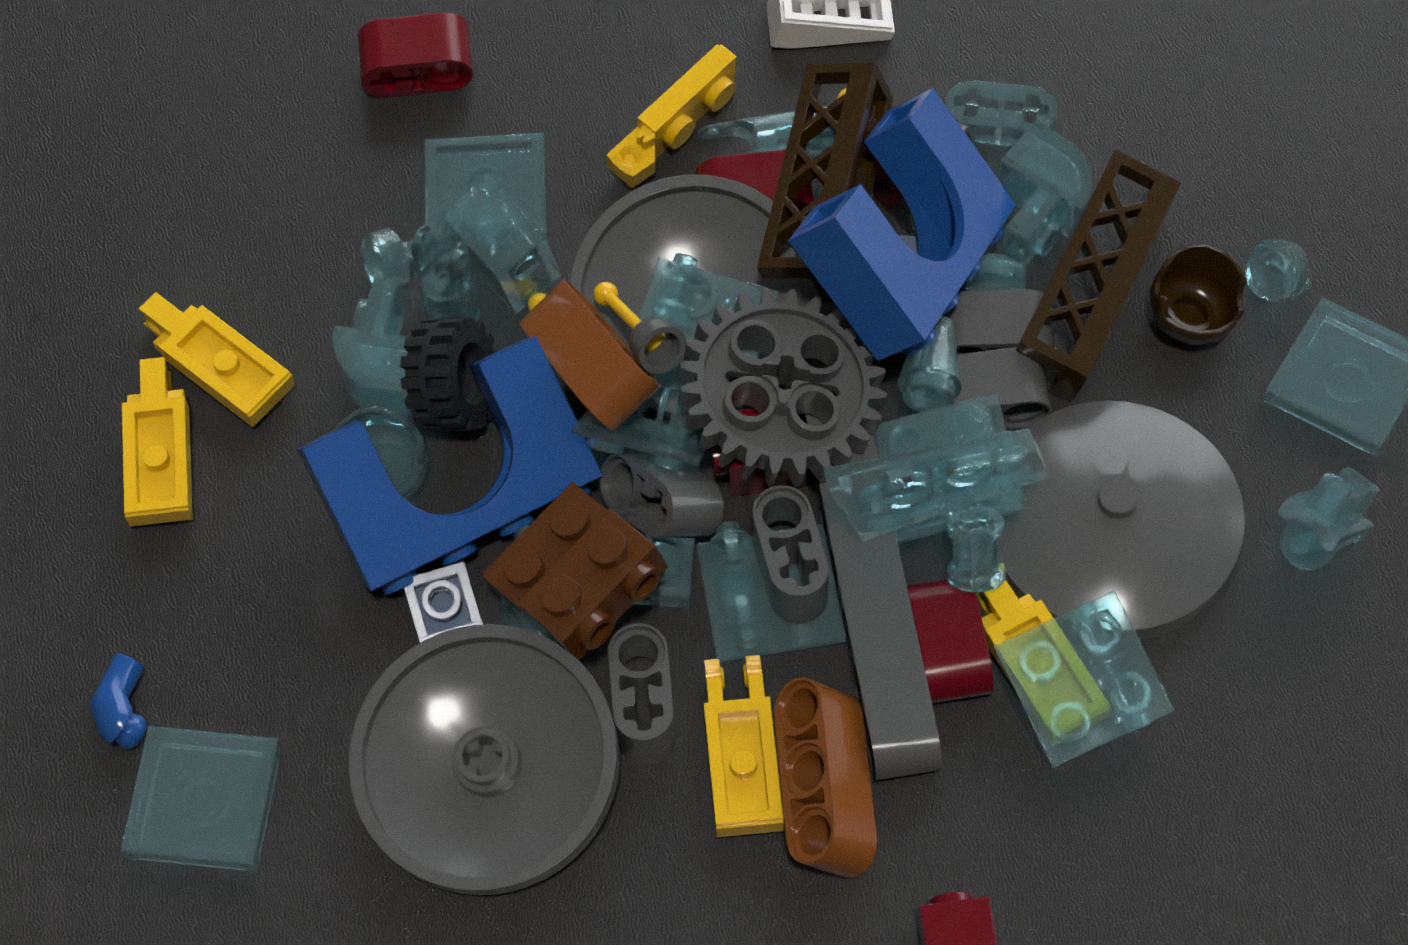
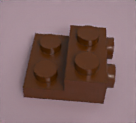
M572 481L481 576L492 589L550 640L556 642L576 659L580 660L588 650L598 648L609 638L614 629L615 622L634 602L644 600L655 590L661 579V574L668 568V565L651 541L611 508L606 510Z

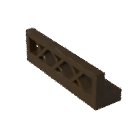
M876 61L807 64L757 265L762 278H810L823 302H833V300L801 257H780L782 246L788 242L815 206L860 184L871 197L879 162L864 141L885 113L891 109L893 96ZM848 83L844 95L825 109L820 105L818 97L822 84ZM829 128L835 134L834 143L811 159L805 152L807 143ZM817 178L823 185L821 196L799 211L793 204L795 193Z
M1117 149L1111 155L1016 348V351L1057 371L1049 392L1070 403L1088 379L1181 182ZM1117 173L1148 189L1139 203L1121 206L1112 185ZM1104 201L1107 210L1099 212ZM1113 222L1121 242L1117 250L1098 255L1089 230L1092 227ZM1081 249L1084 258L1075 260L1079 250ZM1109 265L1107 271L1105 272L1104 266ZM1090 270L1097 287L1093 299L1074 303L1065 279L1068 275ZM1057 297L1061 307L1051 309ZM1085 314L1083 320H1081L1080 315ZM1066 319L1074 338L1067 353L1037 339L1044 324Z

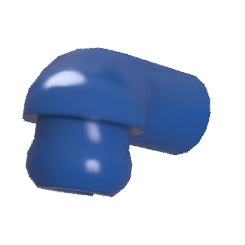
M119 653L114 655L92 696L90 710L102 739L107 743L115 741L119 746L131 749L141 741L147 729L145 718L132 713V706L128 700L144 667L135 659Z

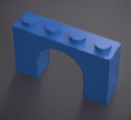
M934 88L888 110L864 141L909 206L917 230L918 254L901 240L861 184L815 206L788 240L877 361L900 351H903L905 355L914 354L936 336L935 325L941 316L949 312L958 303L960 297L957 292L965 281L982 267L980 258L987 248L1003 236L1004 229L1002 225L1016 206Z
M536 336L524 338L469 365L500 430L503 454L499 473L491 488L481 499L465 509L453 513L432 514L422 511L406 501L392 484L362 421H353L297 448L299 456L365 588L372 591L381 586L385 595L396 592L414 583L413 576L419 575L416 568L437 558L440 559L443 566L454 563L477 550L474 542L475 539L495 529L500 537H504L530 525L534 521L531 511L554 501L572 481L589 495L591 491L587 483L603 476Z

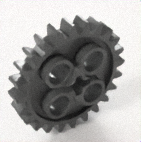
M764 288L759 305L755 306L743 293L738 294L734 313L722 304H718L713 314V323L701 319L697 324L694 336L696 340L687 339L686 352L683 357L685 362L680 363L677 374V382L683 384L680 387L677 403L679 406L691 408L687 412L684 425L686 429L705 427L698 447L701 450H705L719 445L722 451L718 466L721 468L731 463L735 458L742 461L741 479L747 480L756 468L765 469V479L770 487L774 486L779 472H788L794 487H800L806 469H810L820 482L826 481L831 468L830 461L845 471L853 457L852 451L863 454L871 438L869 434H875L882 415L877 411L882 410L887 392L878 387L881 386L885 376V368L870 366L875 357L866 345L857 346L860 337L853 327L844 330L839 326L843 317L839 308L828 316L819 313L821 297L817 295L809 302L807 307L798 305L795 289L788 291L784 303H776L769 288ZM753 349L760 352L765 358H749L740 350ZM815 358L821 360L827 365V368L812 367L804 359ZM726 377H729L733 382H728ZM778 385L785 386V389L778 388ZM830 391L835 392L837 394V397H835V395ZM747 405L753 407L760 415H743L734 406ZM810 414L816 416L822 421L823 425L812 426L806 424L798 415Z

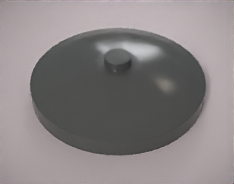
M690 174L659 179L645 184L617 200L598 218L585 236L577 252L570 278V283L596 308L628 347L630 334L633 329L609 306H601L594 300V288L601 282L613 283L618 290V298L641 320L650 317L666 319L682 332L686 341L687 339L696 340L694 336L697 324L701 319L713 323V314L718 304H722L734 313L738 294L743 293L754 306L759 305L764 288H769L776 303H784L788 291L795 289L798 305L807 307L816 295L819 296L810 278H762L757 265L773 200L743 183L711 175ZM789 241L782 246L780 257H800ZM753 349L740 350L749 358H765L760 352ZM680 363L669 372L663 374L651 373L661 387L639 409L665 418L686 420L687 412L691 408L679 406L677 403L680 387L683 386V384L677 382ZM726 377L728 382H733L729 377ZM737 405L734 406V408L736 410H743L750 408V406Z
M1093 401L1062 408L1035 421L1010 443L1000 457L1002 471L995 480L989 482L985 504L984 526L989 554L996 570L999 569L1017 598L1019 599L1030 594L1036 602L1042 600L1060 629L1081 637L1115 642L1136 641L1156 637L1178 629L1194 620L1211 606L1227 586L1234 572L1244 537L1245 514L1242 496L1235 476L1224 457L1204 435L1181 419L1162 410L1132 402Z
M494 624L472 625L439 633L412 647L396 659L382 673L365 698L354 724L349 748V779L354 803L364 826L380 849L398 866L417 879L442 890L469 895H496L529 887L547 879L575 859L590 843L608 814L614 799L620 768V746L612 711L603 692L585 666L559 644L540 634L517 627Z

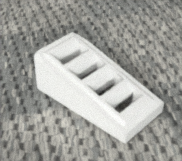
M768 0L767 2L771 48L794 49L892 40L895 33L890 0ZM860 7H869L870 19L861 18ZM837 9H845L846 17L838 16ZM813 11H821V15L814 14Z

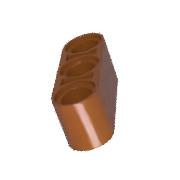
M566 279L561 280L519 322L529 337H537L547 360L580 401L599 421L613 432L661 387L651 373L646 371L634 359L630 348L596 308Z
M805 677L794 678L778 694L774 709L788 850L795 861L844 878H855L869 868L877 851V834L863 712L860 703L851 695Z

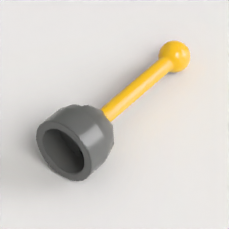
M601 282L594 288V300L601 306H609L633 329L630 334L629 347L634 359L646 371L653 374H663L671 371L681 362L686 352V340L682 332L675 325L660 317H650L641 320L618 298V290L611 282Z

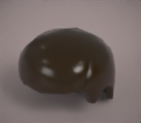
M1208 244L1183 245L1166 258L1154 277L1150 289L1152 318L1157 321L1158 327L1170 338L1189 345L1219 342L1236 327V322L1244 313L1242 298L1247 282L1245 273L1225 251Z

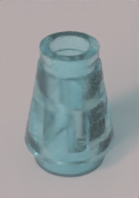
M941 316L934 327L936 331L934 339L918 352L907 355L898 379V387L903 393L904 403L911 409L923 413L952 407L954 399L962 390L955 324L945 316Z

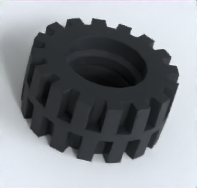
M472 317L422 320L421 324H415L411 329L413 337H406L403 347L407 351V356H401L400 367L405 369V377L400 378L401 389H407L408 395L404 399L407 409H414L411 418L416 424H422V429L427 431L477 430V428H483L487 424L486 419L492 418L493 414L469 367L470 364L498 351L492 350L491 346L495 340L491 332H485L486 325L482 321H476V318Z

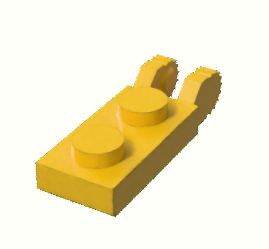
M760 655L745 656L743 676L744 685L748 688L749 698L723 701L725 681L724 671L719 664V659L704 660L708 702L704 703L717 838L784 831L770 696L765 697Z

